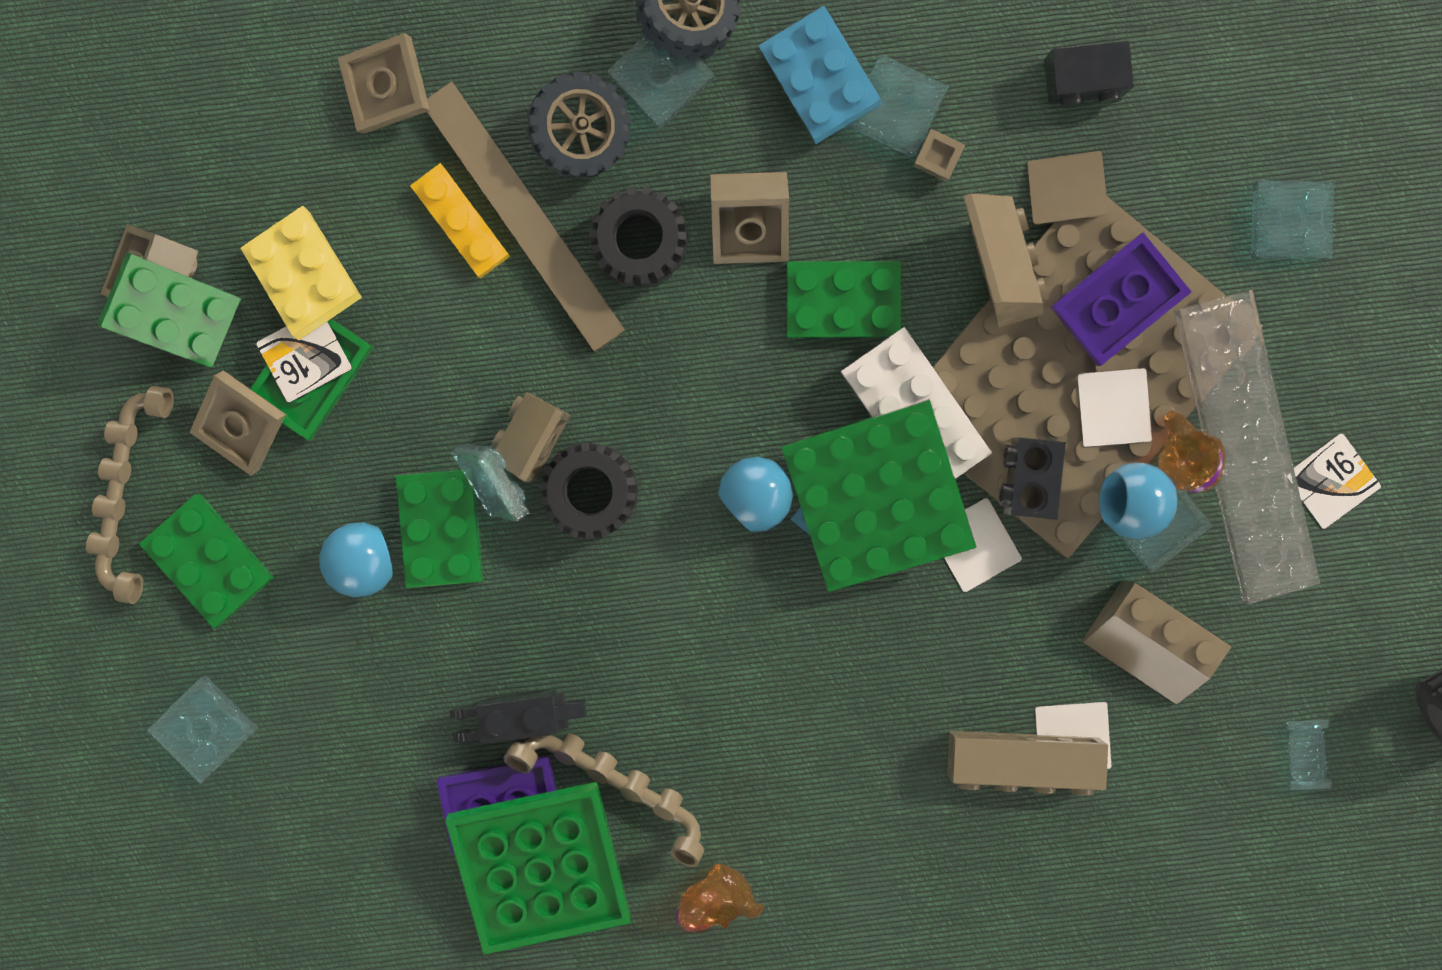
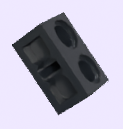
M1022 437L1012 438L1011 445H1006L1003 456V466L1008 468L1007 483L1001 484L999 493V505L1004 506L1003 514L1058 519L1066 442ZM1030 448L1036 449L1041 457L1039 466L1034 470L1028 468L1024 461L1025 453ZM1030 486L1035 490L1037 498L1034 505L1026 508L1020 501V494L1025 487Z

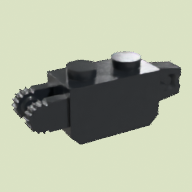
M556 690L492 697L480 701L477 705L462 706L449 710L450 719L462 720L476 716L478 719L479 728L461 729L454 732V742L481 740V744L557 734L560 729L569 727L568 720L582 718L587 714L585 698L565 701L564 693H557Z

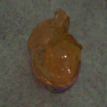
M1176 411L1168 412L1164 420L1165 427L1168 428V440L1162 449V453L1158 456L1159 469L1173 481L1178 490H1186L1192 493L1207 492L1219 483L1224 474L1225 448L1220 439L1197 430L1181 413Z
M718 863L709 870L706 879L697 882L687 889L682 896L675 915L677 924L686 931L706 930L714 925H721L724 929H727L729 923L736 919L739 914L747 918H756L762 913L764 906L761 903H756L750 884L739 871L725 864Z

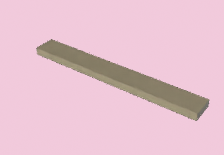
M451 81L427 98L430 111H427L593 351L596 353L626 332L453 82Z

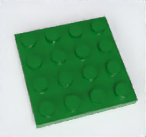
M930 399L781 447L828 592L977 548Z
M597 782L447 814L445 822L483 955L631 923V913Z

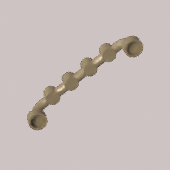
M152 386L148 389L147 393H138L130 397L122 406L119 421L108 422L104 431L105 441L115 445L112 459L104 458L99 464L98 476L101 480L108 481L106 496L98 495L93 501L92 513L95 517L102 518L100 533L92 532L88 536L86 551L88 554L96 555L95 573L98 581L105 589L113 592L114 599L118 602L135 604L143 591V578L141 575L122 572L116 577L111 570L112 558L119 549V538L116 536L118 521L125 512V501L122 499L124 484L128 482L131 476V464L128 462L130 448L136 442L138 434L137 427L134 425L137 412L142 408L145 409L146 414L149 416L168 417L174 403L173 392L169 388Z
M566 733L562 740L552 735L529 737L522 743L515 742L510 745L503 759L511 769L519 773L528 774L531 772L538 759L534 751L543 748L554 753L555 758L561 763L575 765L583 769L593 781L600 784L608 783L620 790L621 795L627 800L642 802L649 806L661 819L667 821L674 820L685 829L686 836L677 837L670 854L676 861L685 866H698L704 853V847L699 843L701 837L700 826L691 813L680 807L683 798L675 790L665 788L660 795L647 788L650 779L646 774L638 770H631L628 776L614 770L617 760L612 755L606 752H598L595 758L585 754L582 752L585 745L583 740L571 733Z

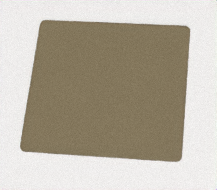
M1101 151L1033 160L1027 163L1034 224L1108 214Z

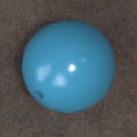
M756 456L743 458L728 468L721 478L718 495L738 521L748 530L757 532L767 531L782 522L790 511L793 490L791 480L781 466L773 460Z
M1123 464L1106 477L1100 490L1099 507L1103 521L1118 535L1124 537L1145 539L1159 534L1170 525L1177 510L1178 498L1173 481L1158 467L1150 464Z
M364 522L349 523L334 530L323 542L319 554L320 570L325 582L337 593L352 598L370 596L382 590L393 576L391 559L384 537L378 527Z

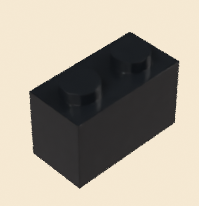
M1129 41L1054 48L1044 59L1048 104L1060 103L1061 108H1074L1083 105L1086 100L1098 99L1099 104H1112L1121 101L1122 97L1134 87Z

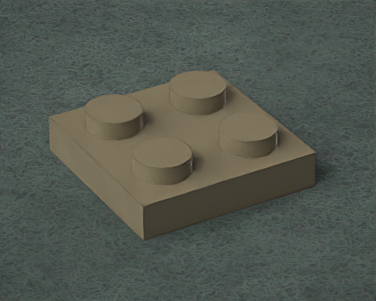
M403 33L338 58L357 132L365 134L430 111L411 36Z
M222 371L214 375L189 433L251 476L260 470L286 414L231 375Z

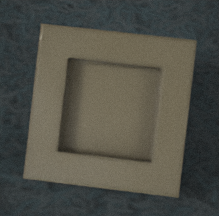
M931 129L913 167L948 182L965 144Z

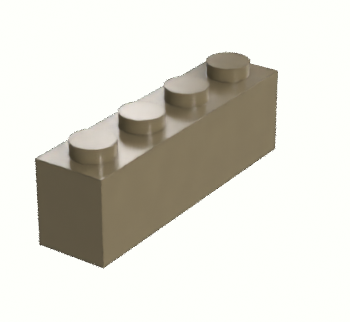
M949 731L947 775L960 789L979 790L980 785H995L996 790L1016 792L1018 791V786L1033 787V791L1038 793L1053 794L1056 793V788L1070 789L1071 793L1077 795H1093L1094 790H1106L1108 744L1099 737Z

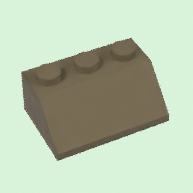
M973 193L965 195L964 199L969 224L998 327L1044 315L1043 302L1048 301L1049 297L1044 279H1036L1033 271V266L1039 265L1033 242L1025 243L1023 231L1029 229L1023 207L1016 209L1012 196Z
M1127 580L1121 581L1081 641L1175 704L1181 702L1207 682L1231 648L1230 645L1138 584Z

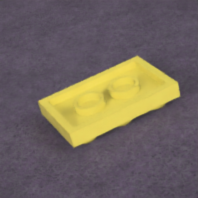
M301 206L241 247L242 252L290 333L298 340L362 298L312 215L304 206Z

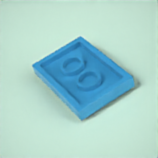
M825 6L820 7L759 45L762 55L815 144L882 105L881 98Z

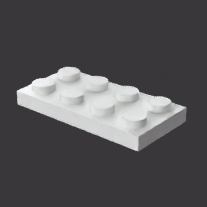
M905 327L841 371V374L871 417L930 399L955 479L992 454Z

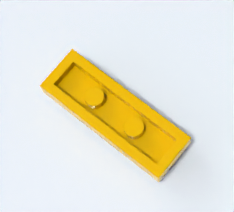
M441 163L410 185L480 279L510 257Z

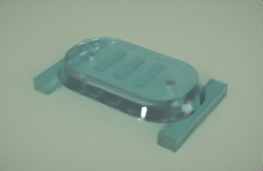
M1329 720L1285 722L1286 730H1291L1289 734L1290 773L1294 781L1288 782L1289 790L1332 788V780H1323L1326 775L1327 765L1325 735L1322 728H1329Z

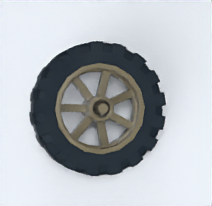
M636 0V7H638L636 19L638 24L642 23V33L646 39L651 38L654 42L653 46L662 52L664 49L670 52V57L679 59L680 56L687 57V61H695L700 56H704V59L714 55L716 49L719 51L723 49L732 35L741 12V7H738L740 0H708L712 8L700 5L705 0H672L675 4L663 5L662 0ZM675 14L676 21L672 19L669 15ZM699 16L713 19V21L704 26ZM692 23L693 28L685 25H689Z
M572 72V74L557 76L554 80L544 85L535 96L527 114V136L532 143L531 148L534 154L539 156L542 160L541 163L549 170L553 169L558 175L563 177L569 176L574 177V179H584L606 171L622 157L631 136V132H629L631 117L630 113L627 114L625 108L627 106L623 96L619 97L615 92L616 88L610 82L605 83L601 80L600 76L595 74L586 75L583 72ZM569 98H579L576 116L563 101ZM586 100L594 103L600 111L589 117L585 115ZM556 107L569 120L568 123L551 124L552 115ZM603 116L606 122V134L592 128L591 123ZM567 130L569 136L562 146L555 140L552 131ZM585 133L603 140L598 149L593 152L590 151ZM574 138H579L583 154H574L566 151Z

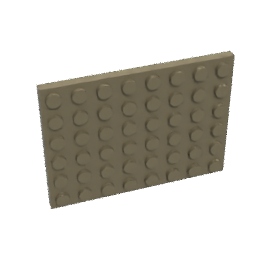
M1108 196L1107 215L1053 222L1035 243L1034 247L1039 265L1033 266V271L1036 279H1044L1049 297L1048 301L1043 302L1044 315L998 327L992 302L989 299L933 366L937 375L992 452V454L971 467L964 474L998 503L1001 484L1007 483L1008 468L1003 466L1004 450L1006 445H1011L1012 438L1022 437L1066 442L1058 519L1014 516L1067 559L1070 558L1102 519L1099 496L1106 477L1123 464H1148L1263 327ZM1144 232L1192 292L1107 362L1097 366L1052 311L1050 306L1137 235ZM1146 369L1152 440L1149 442L1085 447L1082 435L1078 375L1083 373ZM1030 448L1024 456L1025 464L1031 470L1037 468L1041 461L1039 452L1034 448ZM1030 486L1025 487L1020 494L1022 505L1029 508L1036 502L1035 490Z

